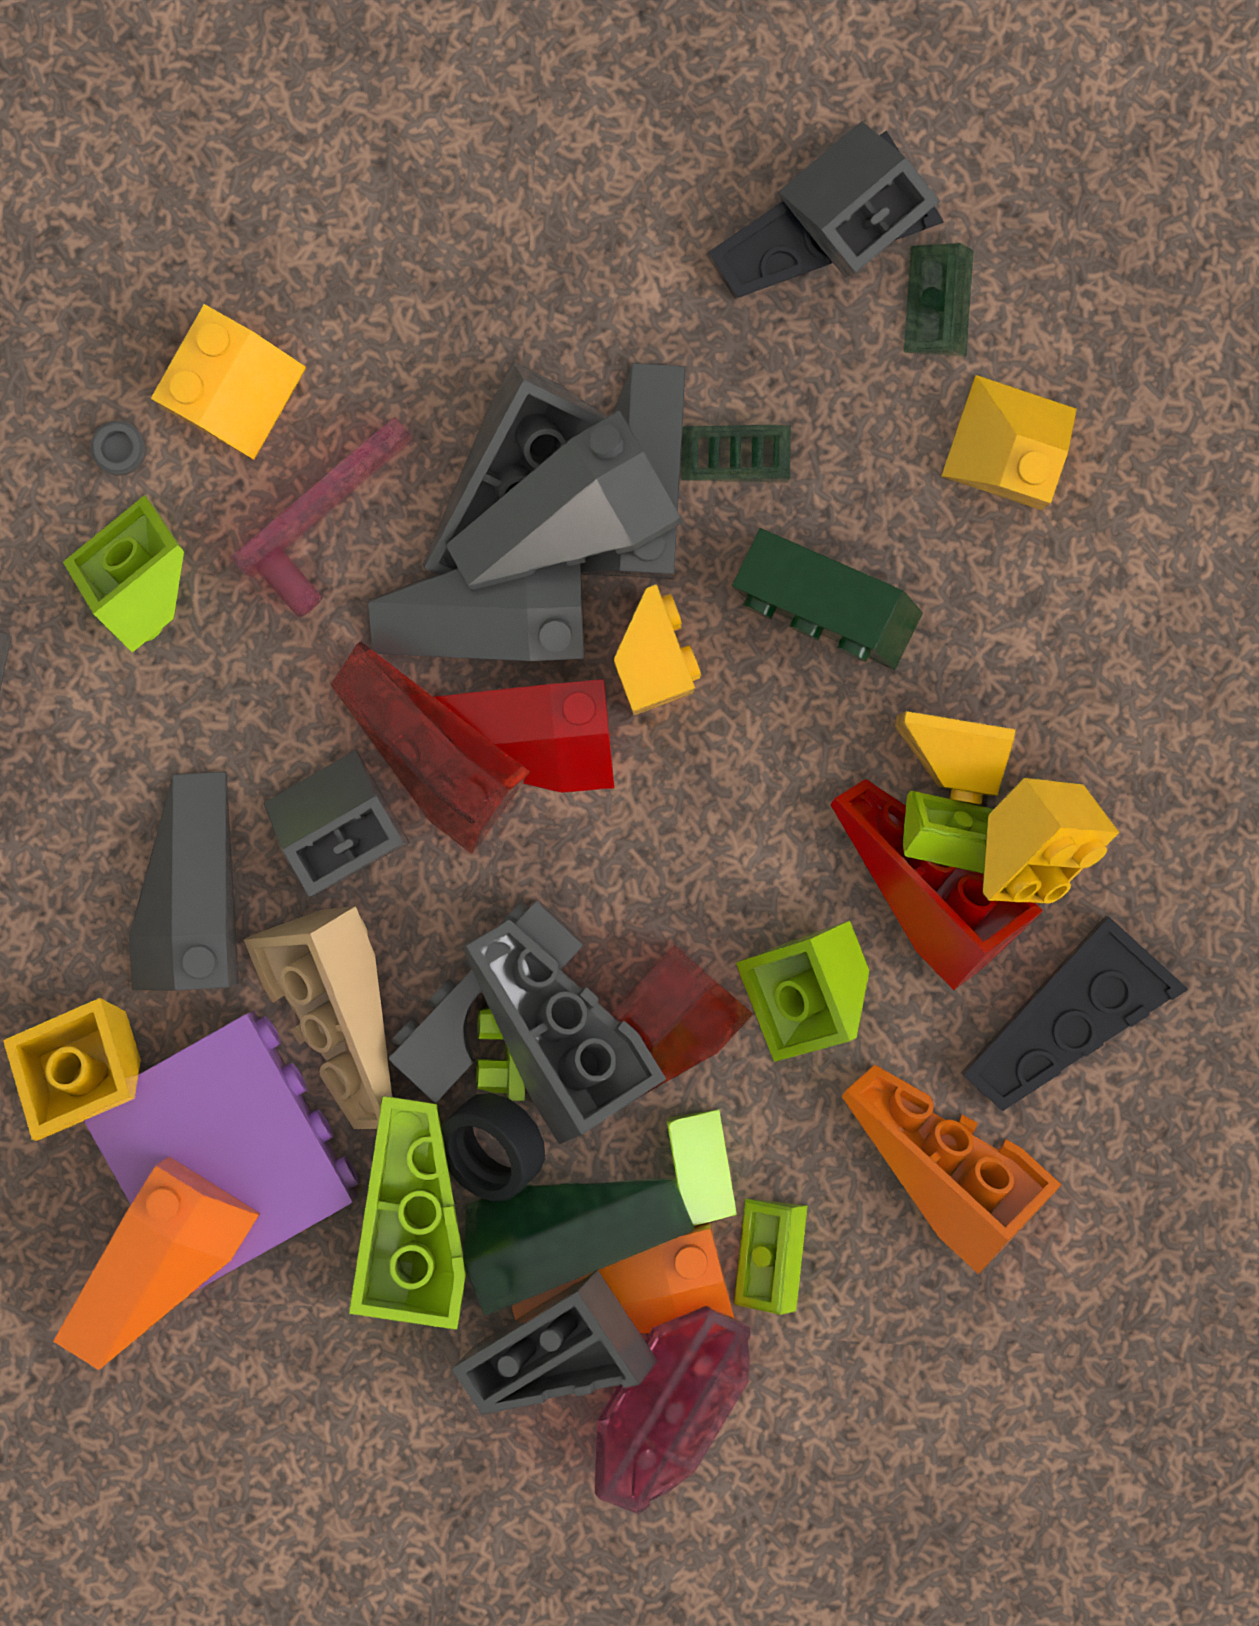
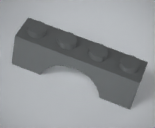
M539 899L531 907L521 901L501 923L503 924L511 920L558 962L560 970L585 944ZM468 959L464 964L471 971L456 986L448 979L427 1001L434 1008L431 1014L421 1024L412 1018L391 1040L398 1049L388 1059L434 1103L446 1093L476 1060L468 1041L467 1020L471 1006L482 990Z

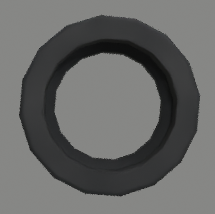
M493 1093L476 1094L443 1122L441 1130L448 1171L462 1187L477 1197L489 1201L509 1200L518 1194L540 1172L545 1161V1145L539 1128L528 1113L509 1098ZM473 1127L482 1129L496 1138L505 1149L511 1162V1168L499 1164L486 1154L475 1137Z

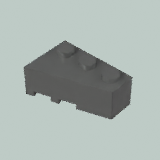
M596 1270L473 1346L452 1368V1371L482 1415L544 1403L548 1398L575 1394V1397L592 1394L596 1389L623 1385V1388L639 1385L658 1360L599 1271Z

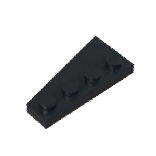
M887 130L879 135L899 151ZM784 201L706 253L735 299L833 264ZM934 206L895 240L944 223Z
M1105 916L963 1069L961 1074L1000 1110L1004 1111L1061 1074V1071L1083 1056L1090 1055L1102 1047L1104 1042L1127 1027L1134 1026L1149 1016L1150 1012L1170 999H1175L1189 989L1109 916Z

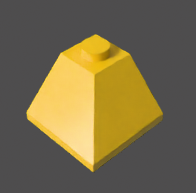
M975 375L941 477L1043 510L1051 504L1069 451L1077 409Z
M908 711L896 716V729L939 788L951 789V800L982 805L983 795H998L1016 729Z

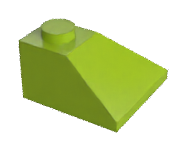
M144 495L64 560L63 564L92 613L132 653L145 642L157 637L163 627L174 619L184 550L154 505Z
M850 921L818 930L736 962L774 1062L850 1042L857 1038L870 970Z

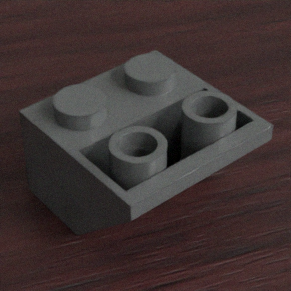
M862 121L777 193L845 278L858 272L940 202L908 159Z
M357 750L263 803L281 849L309 897L320 895L410 843Z

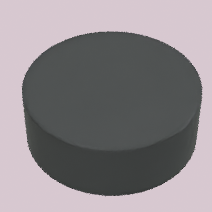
M111 421L102 425L95 432L91 441V453L96 464L104 471L117 476L128 475L136 471L144 462L147 451L146 442L141 432L133 425L124 421Z

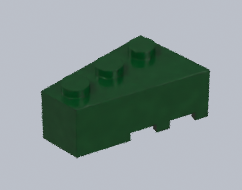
M762 528L759 529L732 584V587L746 598L742 606L768 619H772L776 612L792 620L790 628L809 638L819 640L820 636L823 635L838 642L837 649L864 662L869 657L893 670H896L923 614L904 590Z

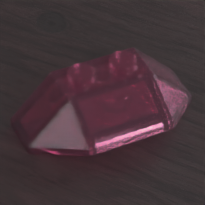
M704 1306L652 1328L645 1342L657 1358V1363L639 1385L623 1388V1385H618L597 1420L594 1494L599 1499L640 1514L650 1506L651 1500L668 1493L695 1473L749 1382L750 1354L747 1340L750 1339V1327L709 1306Z

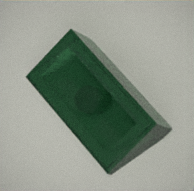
M961 243L911 246L904 353L966 357L974 250Z

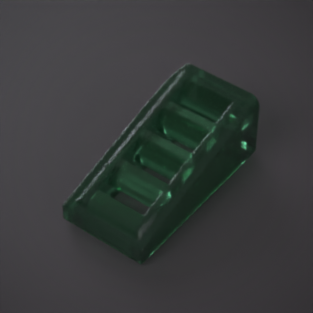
M791 425L683 426L682 481L788 483L790 479ZM698 439H709L708 468L698 469ZM720 439H730V468H719ZM741 439L752 440L751 468H741ZM763 440H774L773 467H763Z

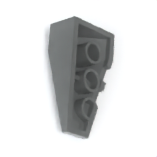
M512 362L485 414L424 560V568L439 575L458 568L446 544L571 438L608 416L562 385Z
M566 562L536 569L532 576L475 590H470L459 569L456 568L433 578L421 579L368 601L372 654L515 661L584 659L585 656L581 564L568 566Z

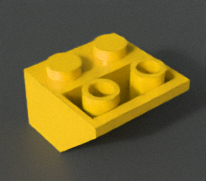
M657 584L646 588L614 658V663L633 715L693 694L695 691L693 681L700 679L701 676L691 646L688 645L680 648L674 631L681 629L682 624L671 593L661 597Z
M1024 778L988 816L983 893L990 901L1053 903L1070 890V881L1077 874L1104 857L1107 852L1106 846L1120 832L1084 784Z

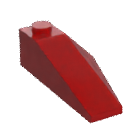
M604 679L393 701L397 750L400 755L560 793L615 788Z
M867 779L840 794L831 802L830 805L914 949L953 991L982 970L1043 912L1033 902L988 900L983 893L984 873L906 857L903 851L906 805Z

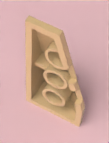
M356 906L322 909L245 938L244 942L261 984L271 1001L274 1003L285 996L299 1018L300 1024L291 1029L298 1043L301 1045L306 1041L312 1049L320 1052L326 1060L320 1068V1077L354 1129H378L382 1097H392L376 958L367 936L366 925L360 918Z

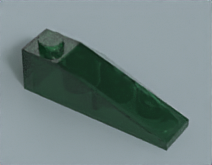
M674 1178L622 1180L609 1183L579 1184V1182L534 1186L527 1184L509 1200L489 1201L482 1198L466 1205L464 1265L483 1314L486 1316L692 1232L695 1228Z

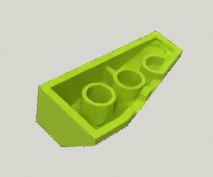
M383 1096L349 1314L457 1330L466 1271L438 1106L436 1103Z

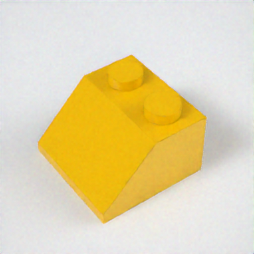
M204 304L151 399L168 412L255 460L306 367L250 329Z
M102 998L93 1000L3 1040L31 1139L34 1141L41 1140L135 1099L141 1058L126 1011Z

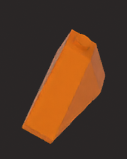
M877 1065L871 1067L841 1096L937 1236L978 1275L1062 1185L1025 1150L1005 1139L998 1150L973 1136L972 1134L977 1126V1122L963 1114L958 1122L945 1120L933 1113L934 1104L931 1096Z
M168 1156L155 1165L127 1210L53 1342L97 1370H100L228 1264L235 1256L261 1213Z
M710 1222L691 1227L681 1226L503 1272L515 1320L598 1270L639 1333L688 1336L736 1323Z

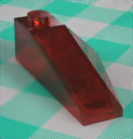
M359 642L334 678L331 686L427 819L469 853L473 854L531 772L363 642Z
M675 942L610 1012L619 1022L625 1021L638 1032L664 1074L666 1080L651 1090L717 1054L753 1015L745 1005Z

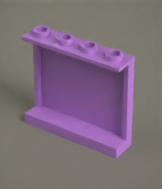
M254 1010L139 1074L135 1099L84 1120L130 1204L136 1198L155 1165L170 1156L261 1213L233 1259L195 1291L353 1203L358 1197L354 1187L360 1184V1179L355 1168L346 1156L338 1159L328 1142V1140L334 1137L328 1120L319 1109L311 1112L302 1096V1093L308 1090L302 1074L294 1063L285 1066L275 1048L281 1044L276 1028L267 1016L259 1019Z

